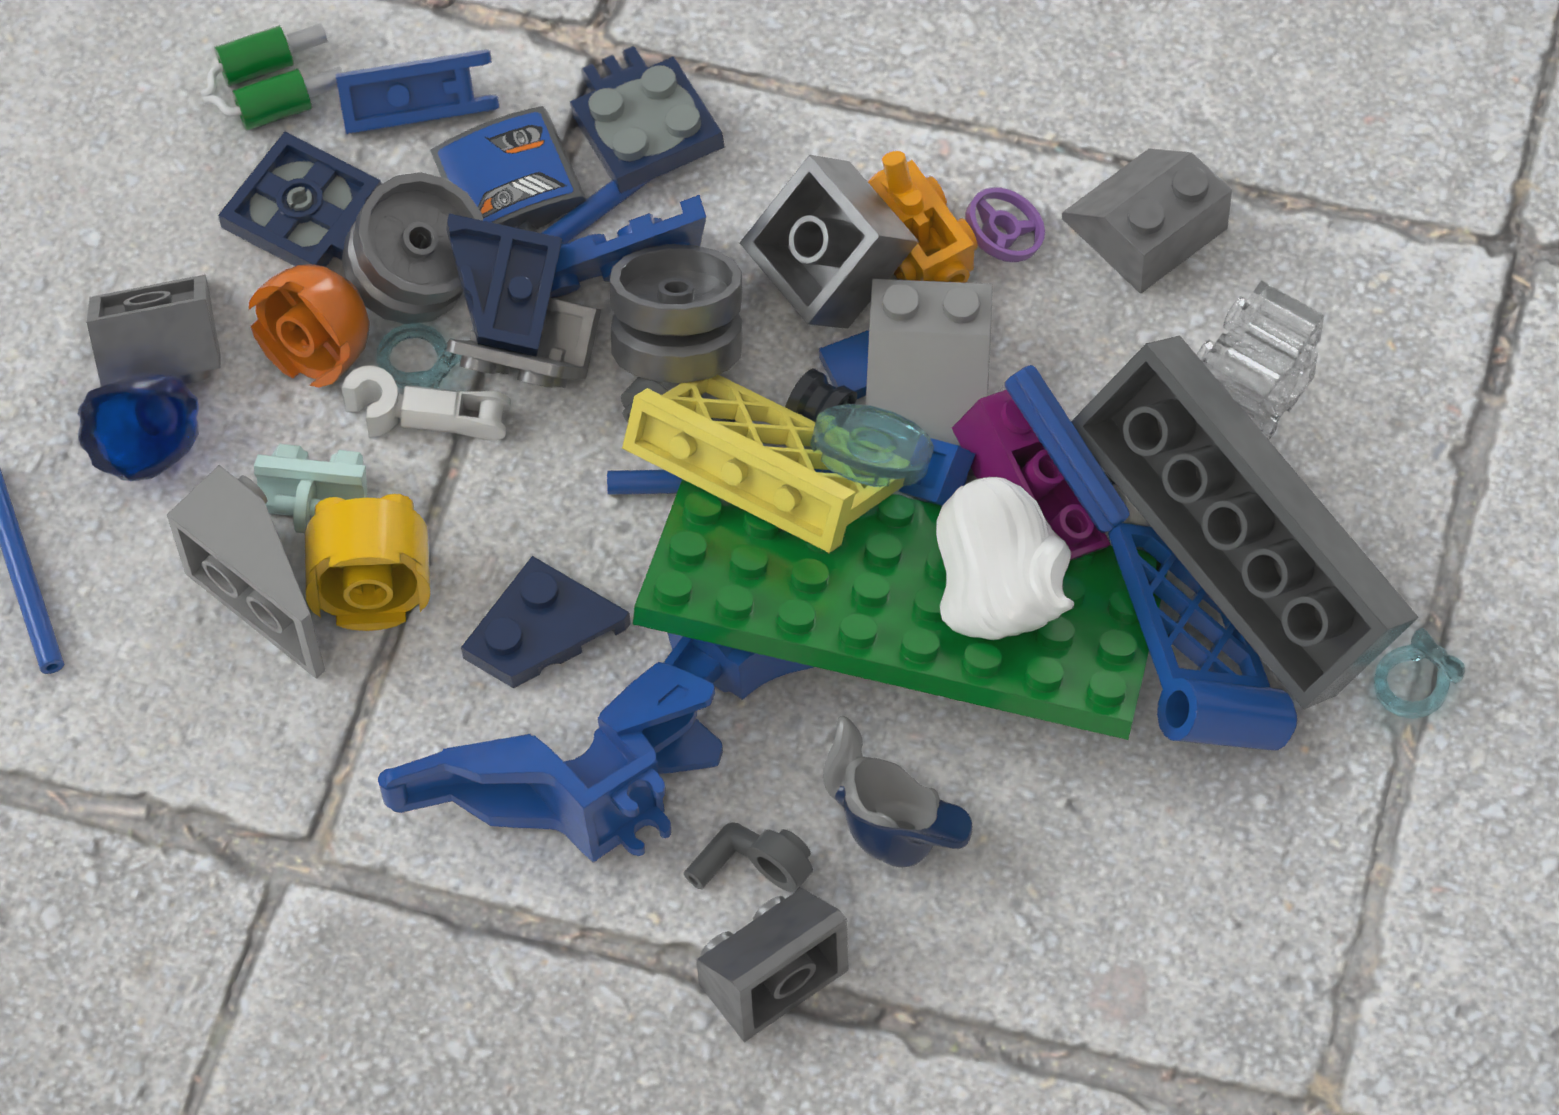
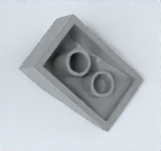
M872 279L864 431L865 447L908 468L921 435L960 446L952 427L980 398L988 396L993 284ZM971 467L967 476H975Z
M218 465L167 514L184 572L317 679L325 671L311 615L265 505L268 502L267 497L259 486L248 477L242 475L237 479Z

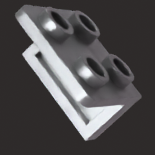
M550 297L537 357L479 345L473 327L470 340L449 339L446 351L462 355L459 366L490 374H495V372L509 374L510 367L519 369L517 377L519 381L553 388V386L566 388L568 379H586L601 309Z

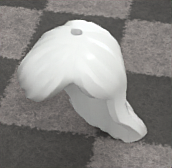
M999 477L981 478L959 487L942 506L937 519V542L946 569V588L939 606L942 620L953 631L962 635L999 640L1006 636H1015L1023 632L1039 629L1045 626L1047 622L1059 618L1062 613L1072 609L1074 602L1067 598L1063 592V578L1070 562L1071 551L1066 542L1052 530L1049 523L1045 520L1037 501L1021 486Z

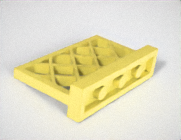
M720 375L710 379L681 383L663 395L648 388L635 395L622 449L828 553L842 544L847 525L906 485L910 471L909 468ZM708 393L718 399L702 398L701 395ZM711 418L732 419L735 422L713 421ZM752 421L767 422L771 425L753 424ZM762 443L786 445L787 448L763 446ZM804 446L817 447L821 450L805 449ZM814 469L837 470L838 474L815 472ZM856 472H868L874 476L857 475Z

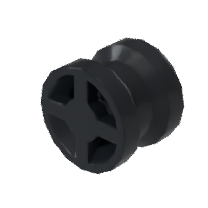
M812 368L797 382L787 400L785 408L840 434L855 408L857 393L845 385L834 387L828 383L825 374Z

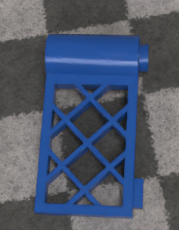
M1120 523L1108 532L1109 539L1163 688L1158 701L1157 718L1164 736L1171 741L1274 751L1283 748L1291 739L1296 729L1297 712L1294 702L1287 692L1270 687L1259 655L1152 527ZM1136 547H1142L1162 565L1159 569H1154L1140 557ZM1168 571L1195 592L1191 599L1164 577ZM1153 593L1180 615L1176 622L1157 607ZM1202 599L1221 615L1225 627L1221 626L1198 606ZM1187 622L1213 643L1210 650L1206 649L1183 629ZM1171 645H1174L1195 663L1198 669L1179 668ZM1220 651H1223L1239 665L1242 675H1237L1217 658Z

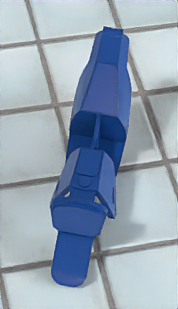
M668 633L672 652L664 663L657 662L646 670L601 711L597 718L599 728L594 732V739L590 748L583 755L573 760L563 761L535 735L531 736V734L445 748L439 753L383 770L378 777L382 799L388 808L397 813L453 801L490 826L557 830L567 836L593 863L619 844H622L630 854L642 856L645 853V845L643 841L636 838L635 834L644 826H653L658 829L662 838L670 837L672 832L670 820L663 813L665 812L663 798L666 790L665 783L659 774L712 768L720 763L723 754L722 742L696 719L698 710L711 705L715 695V687L724 693L731 692L743 700L758 687L777 677L814 667Z

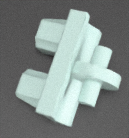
M279 444L272 456L257 455L254 464V475L257 478V485L267 497L268 502L265 505L270 514L293 516L296 533H305L307 524L315 515V505L325 498L339 497L345 500L367 498L366 466L363 465V456L360 452L338 450L337 453L331 456L330 462L308 460V452L303 450L301 446Z

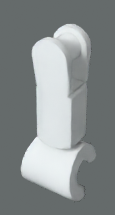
M374 365L361 366L352 370L342 385L346 412H359L367 404H370L367 407L366 413L369 437L381 436L389 432L397 424L399 418H401V426L404 428L457 433L491 441L501 440L506 436L507 428L502 423L503 412L510 409L511 399L501 392L455 391L406 385L404 394H398L397 384L392 375L385 369ZM463 409L479 411V416H462Z

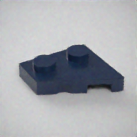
M449 213L446 230L477 343L537 357L562 238Z
M532 556L461 646L462 656L466 661L508 686L515 688L539 676L545 667L552 664H562L581 654V646L611 630L615 636L626 631L631 624L630 613Z

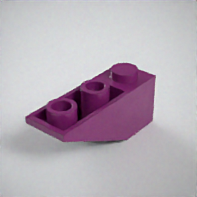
M1007 390L980 398L952 427L960 446L975 453L971 469L976 479L999 477L1021 486L1037 501L1045 520L1049 523L1052 530L1066 542L1071 551L1070 561L1102 550L1110 545L1106 534L1098 531Z

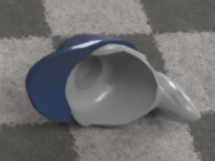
M845 716L838 718L835 739L824 765V785L829 795L844 807L850 833L861 849L879 861L894 867L904 868L917 865L929 854L933 846L960 849L969 843L973 823L965 809L941 800L934 788L921 786L899 765L883 759L863 757L861 751L863 742L860 731L849 718Z

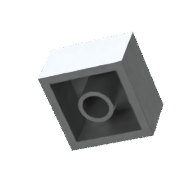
M809 155L740 241V245L807 324L848 329L871 301L872 279H889L919 241L850 161Z

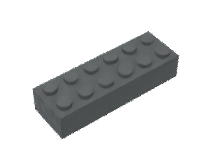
M1180 335L1146 343L1071 421L1105 472L1303 709L1335 697L1419 618Z

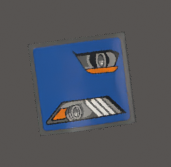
M543 106L522 110L485 122L430 149L441 177L448 179L467 192L481 211L483 220L515 228L528 220L536 229H539L587 201L551 117Z

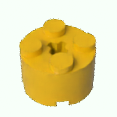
M389 494L382 498H354L349 500L329 497L315 505V515L305 529L306 601L313 613L321 618V610L336 616V626L342 628L374 631L396 627L406 622V612L415 608L418 604L420 612L427 606L430 599L428 529L423 518L414 511V503L409 497L401 494Z

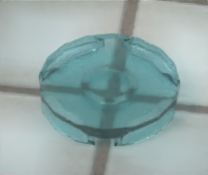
M856 404L829 407L818 414L810 441L813 452L818 449L822 452L820 461L831 471L851 481L873 487L889 486L890 479L905 478L903 486L915 484L927 475L934 449L929 435L913 421L889 410L870 405Z

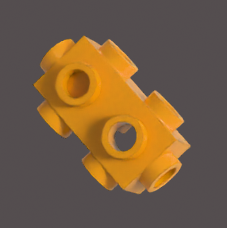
M891 151L885 154L882 158L884 169L876 173L868 183L919 241L895 270V277L897 280L966 283L970 277V272L974 270V251L978 248L975 234L970 225L963 218L955 219L947 208L946 197L940 184L933 176L926 178L913 159L907 162L905 154L901 151Z

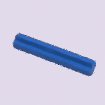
M1032 365L1026 366L1010 376L1004 382L1006 390L1098 531L1105 533L1115 528L1118 524L1123 523L1130 516L1127 506L1036 367Z

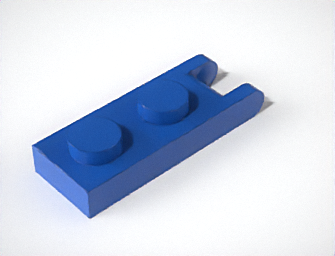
M479 50L337 73L336 81L346 134L498 109L500 107L498 95L474 97L470 67L484 66L492 63L490 50Z

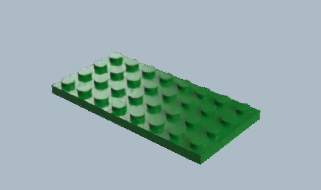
M683 479L636 600L632 625L1129 740L1149 654L1146 640L1111 545L1069 562L1063 578V592L1067 598L1074 602V606L1072 609L1062 613L1059 618L1047 622L1045 626L1034 631L1023 632L1015 636H1006L999 640H989L980 637L973 638L953 631L941 617L939 606L946 588V569L938 546L936 530L937 519L942 506L907 498L903 495L891 494L847 525L842 544L828 553ZM1137 549L1140 557L1154 569H1159L1162 565L1148 552ZM1153 593L1155 602L1157 604V607L1159 608L1161 599L1155 593Z

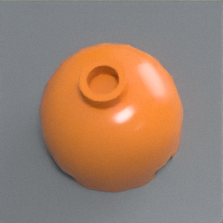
M308 264L286 269L270 278L258 288L249 300L248 310L256 305L255 312L258 318L251 325L253 336L266 357L282 373L292 379L300 373L309 378H314L315 380L309 386L319 388L333 384L349 370L366 347L370 321L364 301L357 288L350 281L327 267Z

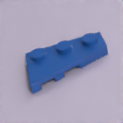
M700 195L681 201L680 205L683 213L662 221L661 218H653L650 213L629 220V225L618 230V237L607 241L604 234H591L561 245L550 297L554 298L570 294L581 287L579 282L602 276L603 281L610 282L612 268L624 256L643 248L667 244L701 246L706 214Z

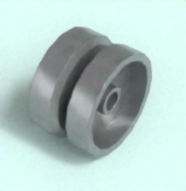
M422 172L397 175L375 188L346 236L342 256L346 279L357 288L366 308L383 319L407 325L433 321L453 309L463 294V289L446 230L448 215L450 213L484 221L481 211L467 192L446 178Z
M678 244L643 248L624 256L612 268L610 277V307L614 312L611 324V354L619 367L637 377L656 382L687 383L710 379L728 371L741 358L742 318L738 314L742 303V271L736 262L717 250L696 245Z

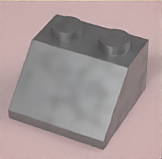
M1149 148L1063 211L1062 220L1141 294L1228 229L1232 189L1192 152Z
M206 274L89 297L86 323L102 391L116 389L117 395H133L151 389L152 381L175 377L178 384L194 383L209 378L211 376L210 370L221 368L220 349Z
M800 888L786 899L783 896H777L758 909L752 922L734 934L730 931L719 934L703 948L701 956L696 959L699 985L743 1042H746L848 971L847 918L838 908L803 888Z

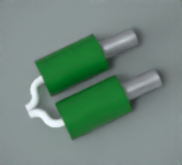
M322 23L287 35L284 34L281 26L278 25L214 47L219 64L209 71L208 87L200 91L205 105L215 104L226 115H239L246 131L311 110V97L338 88L336 74L343 73L340 67L307 78H303L299 69H295L233 90L232 94L236 104L234 108L227 106L222 98L212 94L217 88L216 77L221 72L227 86L231 87L294 66L292 54L328 42Z

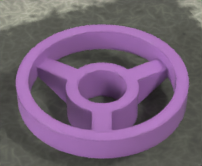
M999 187L984 189L976 194L966 209L965 221L973 230L978 246L987 254L999 260L1007 262L1025 261L1036 253L1044 241L1045 227L1039 212L1026 198L1012 190ZM999 199L1006 201L1020 209L1029 220H1017L1014 215L1007 211H996L986 200ZM976 208L983 223L982 230L976 220ZM995 225L1002 227L1007 234L1000 232ZM1034 231L1035 239L1032 247L1021 251L1007 249L1011 247L1018 236Z

